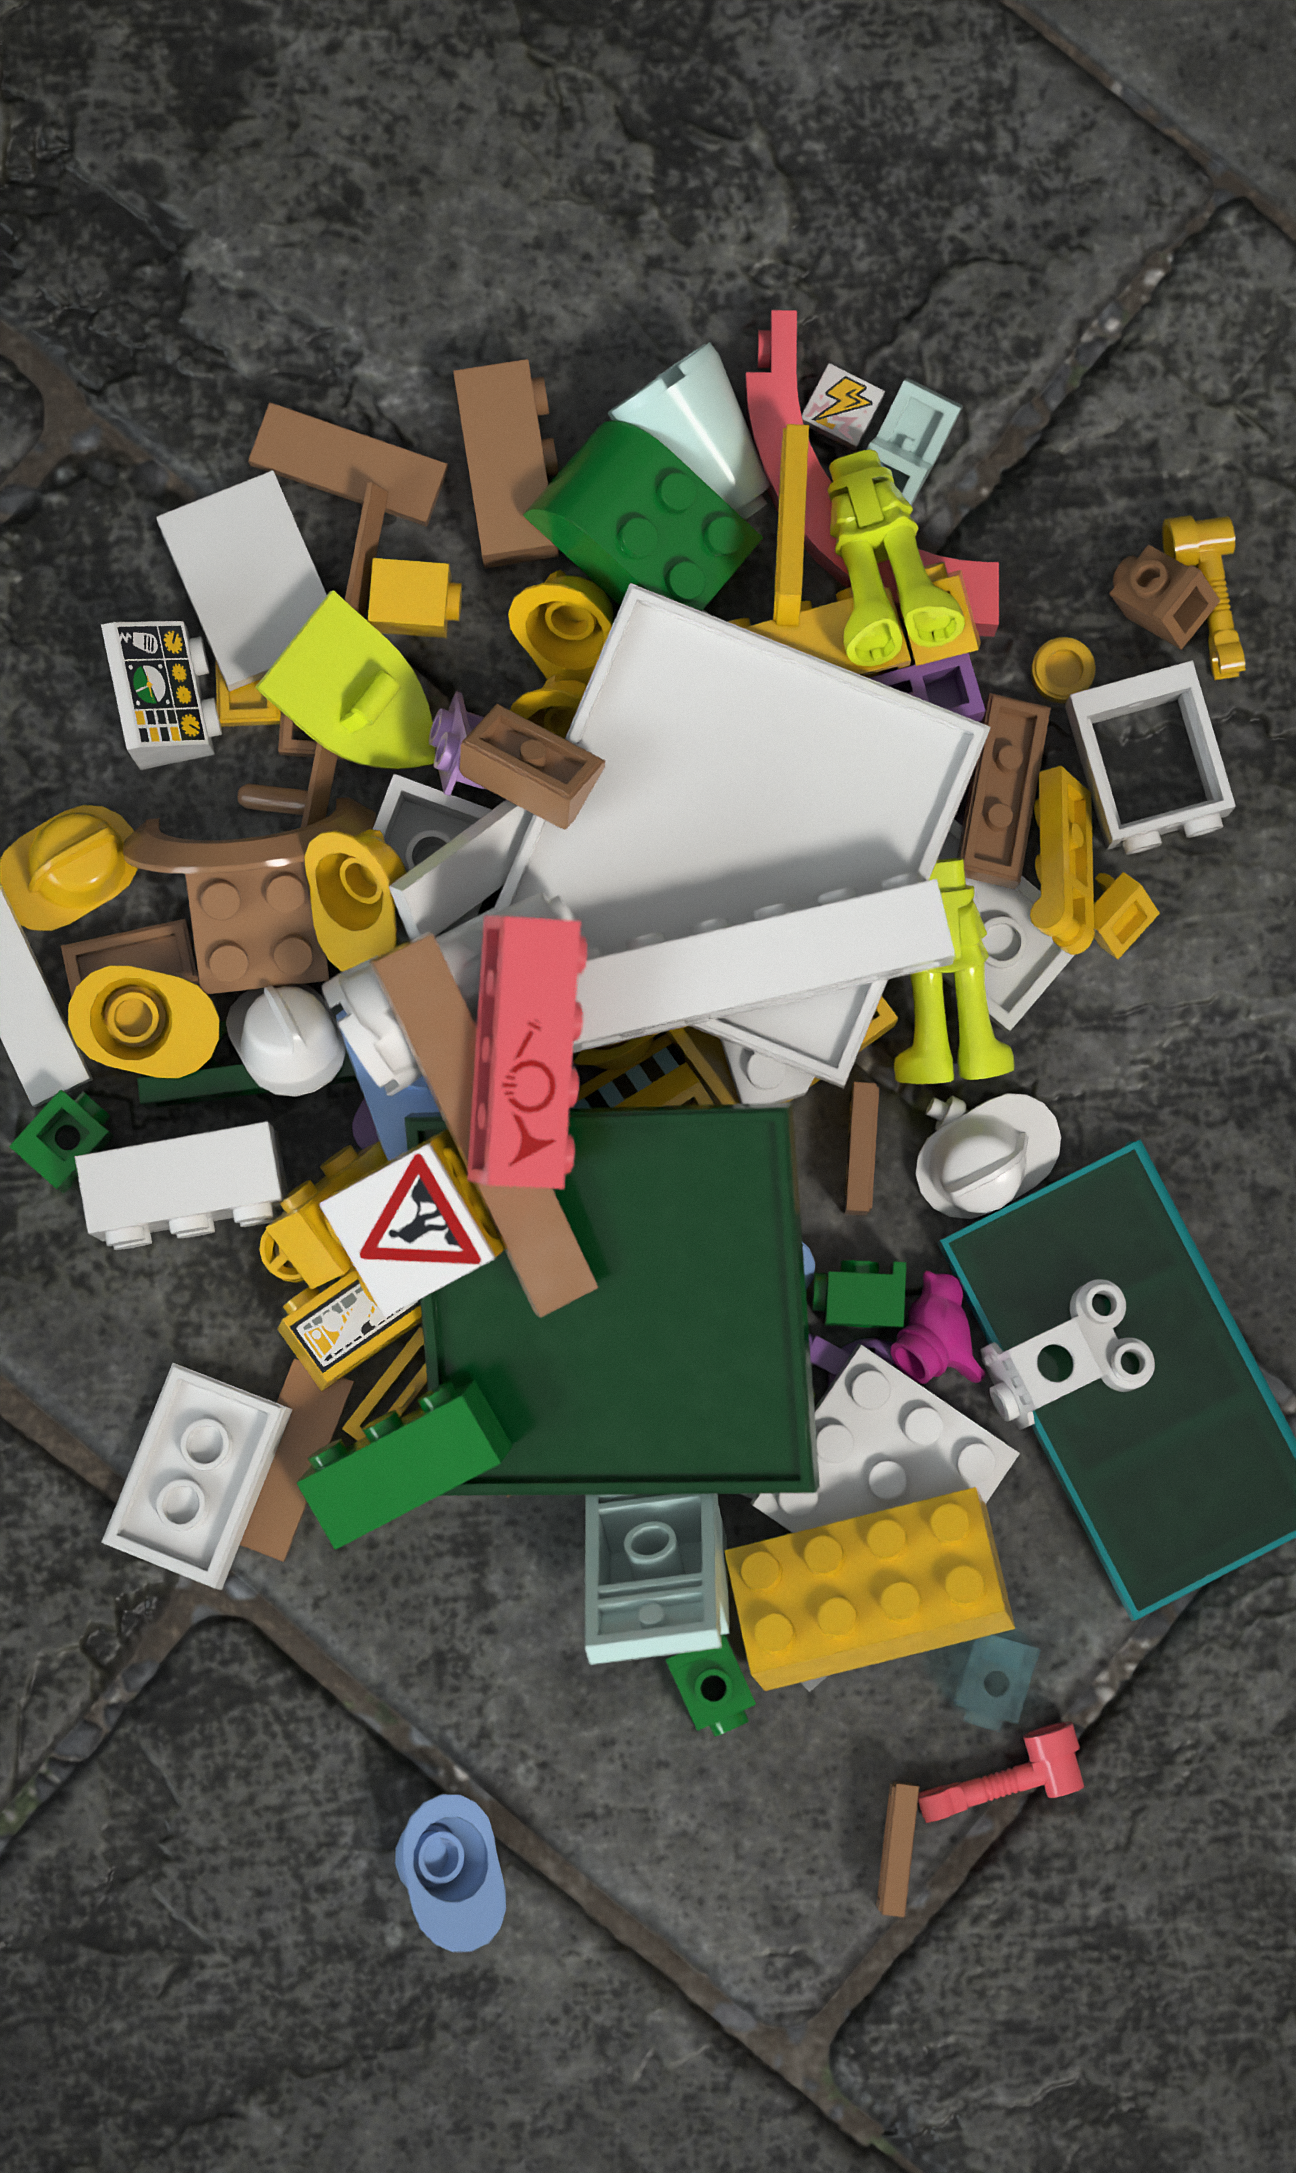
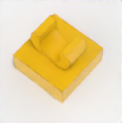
M1122 872L1116 880L1108 874L1099 873L1095 880L1104 893L1094 903V938L1102 949L1118 960L1160 913L1143 886L1125 872Z

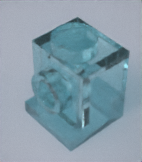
M995 1635L971 1640L952 1703L966 1708L963 1721L997 1732H1001L1004 1720L1018 1724L1035 1663L1038 1660L1041 1649ZM992 1671H1001L1008 1680L1007 1689L999 1696L989 1695L984 1688V1679Z

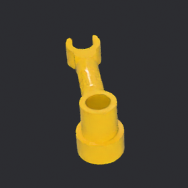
M1191 515L1166 518L1162 525L1164 553L1187 567L1190 565L1198 567L1220 600L1207 617L1210 666L1214 680L1239 677V672L1245 671V658L1238 632L1234 629L1232 612L1229 610L1231 606L1228 604L1230 600L1227 598L1229 595L1226 592L1228 589L1225 586V572L1221 556L1233 554L1235 551V533L1232 521L1229 516L1197 521Z

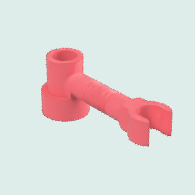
M1073 1722L1055 1723L1026 1733L1023 1739L1030 1759L1028 1763L1014 1766L1012 1769L1008 1768L1006 1771L1001 1770L1000 1773L995 1772L994 1775L989 1774L982 1778L978 1777L961 1783L955 1782L919 1792L918 1802L925 1822L930 1823L945 1819L956 1813L963 1812L969 1807L986 1803L988 1800L992 1801L994 1798L999 1799L1000 1796L1005 1797L1012 1793L1016 1794L1018 1791L1022 1792L1042 1785L1045 1787L1048 1798L1068 1795L1083 1789L1085 1786L1075 1755V1751L1080 1746Z

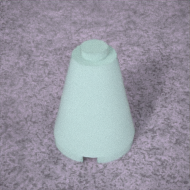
M711 342L704 344L678 361L641 390L638 389L607 413L612 420L632 424L663 443L744 520L767 504L761 493L768 489L770 484L764 473L758 452L719 353Z

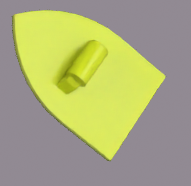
M334 590L330 591L255 688L308 736L341 758L357 764L384 769H406L434 764L435 746L429 745V734L433 721L426 696L413 669L386 637Z

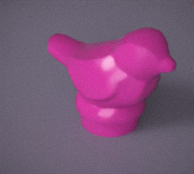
M928 1270L923 1273L922 1294L913 1302L908 1311L909 1326L899 1331L897 1341L890 1348L892 1359L903 1374L920 1384L928 1383L933 1377L941 1376L945 1373L947 1367L956 1369L969 1381L978 1383L982 1381L986 1373L972 1354L969 1323L961 1307L963 1298L962 1285L956 1277L950 1274H935Z

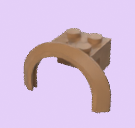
M349 797L337 798L336 810L330 816L311 825L271 835L230 840L175 838L160 831V818L148 819L124 840L123 855L124 860L128 864L139 869L185 874L200 988L206 994L260 989L270 985L277 987L329 981V960L318 943L313 924L304 856L309 842L320 833L340 831L352 836L358 835L366 830L373 829L377 816L376 812Z

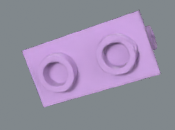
M457 691L449 710L441 708L437 712L429 734V745L435 746L434 768L439 770L443 792L448 796L451 795L456 781L486 789L465 778L459 770L461 742L484 717L467 712L462 693Z

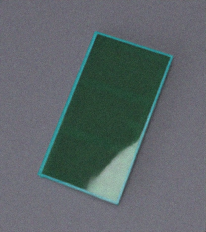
M1141 1139L1136 1142H1127L1124 1148L937 1242L954 1277L961 1283L963 1295L988 1344L996 1342L1004 1352L1071 1320L1070 1300L1074 1292L1082 1285L1093 1280L1103 1279L1114 1283L1122 1291L1126 1300V1311L1122 1321L1113 1330L1118 1340L1122 1338H1136L1150 1348L1155 1361L1154 1372L1150 1380L1132 1391L1120 1392L1111 1389L1099 1378L1033 1410L1035 1424L1031 1425L1131 1621L1138 1620L1296 1538V1437ZM1097 1293L1092 1299V1307L1097 1314L1107 1316L1110 1313L1111 1303L1105 1295ZM1056 1344L1047 1345L1038 1355L1037 1367L1040 1374L1048 1381L1062 1382L1070 1376L1073 1370V1359L1069 1351L1064 1347ZM1124 1352L1121 1356L1123 1370L1135 1375L1140 1366L1137 1356L1131 1352Z

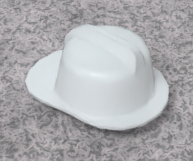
M304 983L277 987L270 985L265 988L251 989L241 994L230 1007L226 1020L229 1038L247 1072L258 1086L276 1095L299 1096L322 1088L331 1082L342 1068L346 1047L336 1019L324 998L312 986Z
M1006 1093L985 1101L956 1120L942 1126L927 1138L918 1154L915 1174L921 1194L934 1209L954 1218L972 1219L1001 1209L1007 1203L1037 1186L1050 1174L1059 1157L1061 1134L1056 1117L1044 1103L1026 1094Z

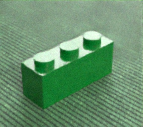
M475 1379L455 1389L451 1381L445 1382L422 1395L417 1400L421 1408L402 1418H400L396 1410L390 1411L373 1420L362 1429L366 1436L363 1439L345 1447L341 1439L335 1440L307 1458L311 1466L296 1484L335 1550L501 1464L513 1446Z

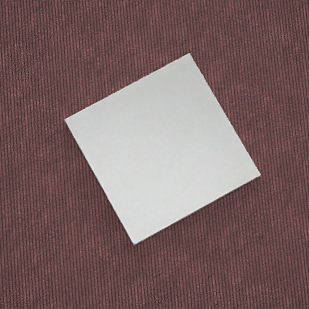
M630 583L565 740L604 759L605 768L576 819L566 830L535 814L533 815L498 898L495 910L498 912L541 892L549 900L559 894L569 907L576 921H581L580 935H584L587 949L600 948L601 956L603 957L627 951L626 941L648 934L664 933L665 941L667 942L691 936L690 926L708 920L728 918L730 927L755 921L753 912L772 905L792 903L793 911L796 912L818 907L819 896L841 889L855 888L858 897L882 892L881 883L883 881L901 875L919 873L922 882L929 881L991 727ZM888 979L690 1026L844 1088Z

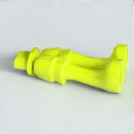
M870 449L853 453L831 462L829 470L833 482L827 489L832 503L830 535L836 538L835 553L844 560L854 599V611L844 629V647L850 661L857 665L868 667L881 665L893 659L901 651L903 642L901 631L877 563L887 560L890 561L900 598V609L910 639L919 646L929 648L942 646L953 641L962 633L965 627L962 608L952 595L934 586L928 577L915 538L918 525L910 517L913 508L895 486L891 470L882 467L878 453Z
M964 858L937 859L929 880L937 879L955 958L951 965L910 974L915 1029L912 1047L895 1057V1081L900 1083L936 1084L954 1080L953 1058L950 1051L946 1024L942 973L954 972L959 1019L958 1075L963 1079L978 1080L1004 1075L1015 1069L1011 1046L995 1038L990 1022L985 987V961L989 954L982 941L987 935V931L976 904L972 900L975 896V887L966 885Z

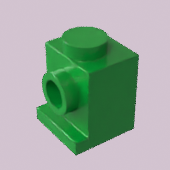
M60 1089L9 1147L52 1186L65 1194L73 1185L72 1182L78 1177L75 1156L100 1152L114 1137L103 1126L111 1115L84 1091L74 1100ZM67 1127H75L80 1133V1142L72 1150H63L58 1143L60 1132Z
M855 1260L841 1261L840 1272H814L813 1311H824V1326L881 1329L903 1328L906 1262H893L890 1265V1274H879V1262Z
M721 1634L720 1648L676 1653L665 1658L697 1731L709 1726L713 1736L716 1737L749 1722L745 1709L756 1705L725 1634ZM711 1675L721 1677L726 1683L724 1696L715 1701L706 1699L701 1693L703 1680Z

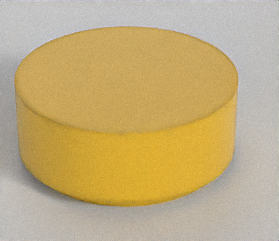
M1068 637L1052 639L1039 648L1031 665L1032 683L1037 692L1045 699L1055 703H1066L1070 694L1090 688L1095 677V660L1090 650L1076 639Z

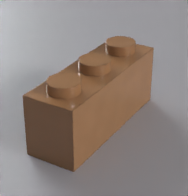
M528 359L454 370L484 569L559 557L558 548L523 516L526 510L548 486L547 477L557 476L559 473L554 439H541L537 416L549 414L544 376L531 378Z

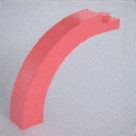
M797 310L771 311L770 330H758V368H770V372H746L745 376L747 425L764 473L770 484L767 491L777 511L779 506L783 428H786L787 424L804 425L797 389ZM808 440L804 549L839 583L846 588H850L851 582L844 560L835 553L836 538L830 535L832 503L827 489L832 482L821 467ZM918 549L924 566L945 562L947 573L958 570L962 571L979 636L994 637L999 626V562L958 560ZM890 561L877 563L884 588L890 587L898 617L903 619L896 592L897 585Z

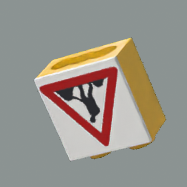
M448 1129L340 1187L319 1203L325 1214V1223L331 1236L340 1246L345 1248L357 1269V1276L362 1290L372 1302L378 1305L384 1317L395 1313L495 1259L504 1250L474 1183L467 1181L468 1170Z

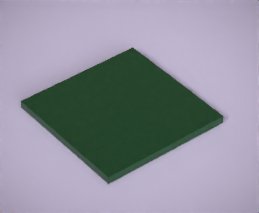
M792 1102L569 1109L567 1134H570L574 1141V1162L570 1173L565 1174L564 1189L552 1188L598 1288L539 1317L534 1313L504 1249L495 1259L420 1299L428 1391L448 1381H451L455 1389L475 1379L513 1446L501 1464L439 1496L816 1493L820 1483ZM440 1112L410 1113L405 1117L407 1151L448 1129Z

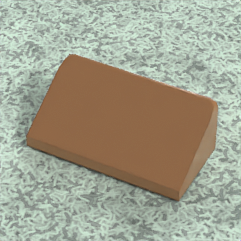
M496 704L461 742L459 769L461 775L565 830L576 819L605 768L604 759L499 704Z

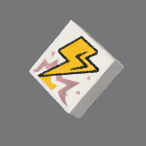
M829 363L802 414L803 424L809 425L810 429L856 451L884 397L885 391Z

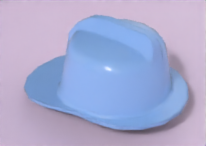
M440 1794L423 1802L410 1816L407 1826L396 1846L395 1865L399 1878L408 1889L412 1910L420 1929L434 1944L451 1952H472L491 1941L501 1928L506 1911L505 1886L490 1821L476 1802L461 1795Z

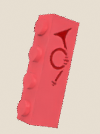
M484 915L467 1181L492 1186L564 1189L565 1174L570 1173L574 1162V1141L572 1136L567 1134L569 1107L575 1105L579 1090L578 1074L576 1069L572 1068L573 1041L579 1039L583 1026L582 1006L579 1001H576L577 976L583 973L587 961V942L584 935H580L581 921Z

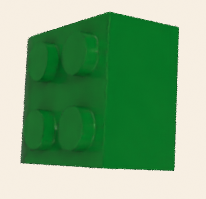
M616 420L606 421L595 430L523 514L534 527L620 606L631 583L702 612L764 538L663 443L632 424Z

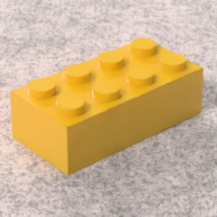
M977 1487L724 1550L750 1673L764 1691L1015 1629L987 1506Z

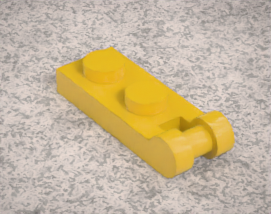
M1058 766L1039 772V798L1035 801L1034 813L1040 828V854L1036 856L1035 869L1041 884V897L1033 904L1030 918L1033 925L1043 934L1052 937L1055 944L1064 952L1075 955L1084 952L1094 939L1091 792L1064 767Z

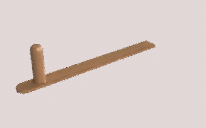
M367 482L345 601L363 618L371 585L373 558H376L388 497V491L373 482ZM317 743L308 790L248 783L240 787L238 802L246 809L303 815L301 827L321 821L326 818L338 755Z

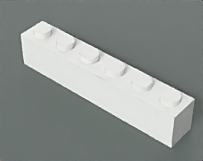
M919 873L906 874L883 881L881 883L883 891L858 897L855 888L841 889L819 896L818 907L796 912L793 911L792 903L772 905L753 912L755 918L753 922L730 927L728 918L708 920L690 926L691 936L666 942L664 933L648 934L626 941L627 951L603 957L601 956L600 948L587 949L585 969L582 974L577 976L576 1001H579L582 1006L583 1026L579 1039L573 1041V1053L951 965L955 958V952L938 881L933 879L922 882Z

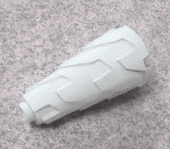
M541 892L498 912L493 908L435 938L476 1027L484 915L576 921L569 907L559 894L549 900ZM377 955L338 974L324 983L322 989L329 1008L341 1003L348 1014L337 1021L357 1057L380 1088L384 1086L386 1094L393 1096L423 1075L369 962L378 957Z

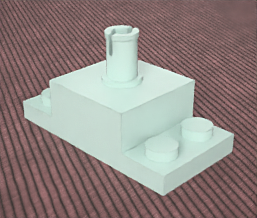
M718 1494L586 1495L585 1649L590 1664L721 1647V1634L729 1633L728 1568L724 1551L727 1550V1537L718 1505Z

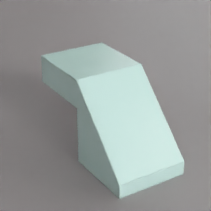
M906 378L877 437L870 442L867 450H875L878 453L882 467L891 470L895 486L912 506L934 466L963 405Z

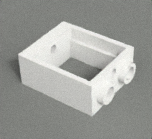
M1193 660L1070 694L1065 708L1107 850L1123 845L1126 855L1135 854L1160 846L1162 844L1160 835L1184 828L1186 837L1190 838L1207 834L1223 827L1221 818L1229 816L1236 805ZM1178 700L1207 801L1121 825L1092 724Z

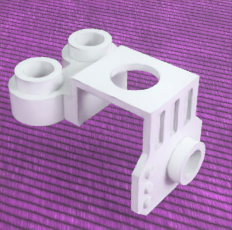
M1098 1279L1079 1287L1070 1300L1069 1309L1072 1319L1005 1352L996 1342L980 1349L982 1362L994 1386L990 1387L992 1402L998 1414L1005 1422L1012 1420L1019 1430L1035 1424L1033 1410L1099 1378L1108 1387L1120 1392L1132 1391L1150 1380L1155 1367L1154 1356L1150 1348L1136 1338H1122L1118 1340L1113 1330L1122 1321L1126 1311L1125 1297L1120 1288L1114 1283ZM1097 1293L1105 1295L1111 1303V1310L1107 1316L1097 1314L1092 1307V1299ZM1047 1345H1060L1067 1349L1072 1356L1073 1370L1070 1376L1062 1382L1048 1381L1038 1370V1355ZM1124 1352L1135 1354L1139 1360V1370L1135 1375L1125 1372L1121 1366V1356Z

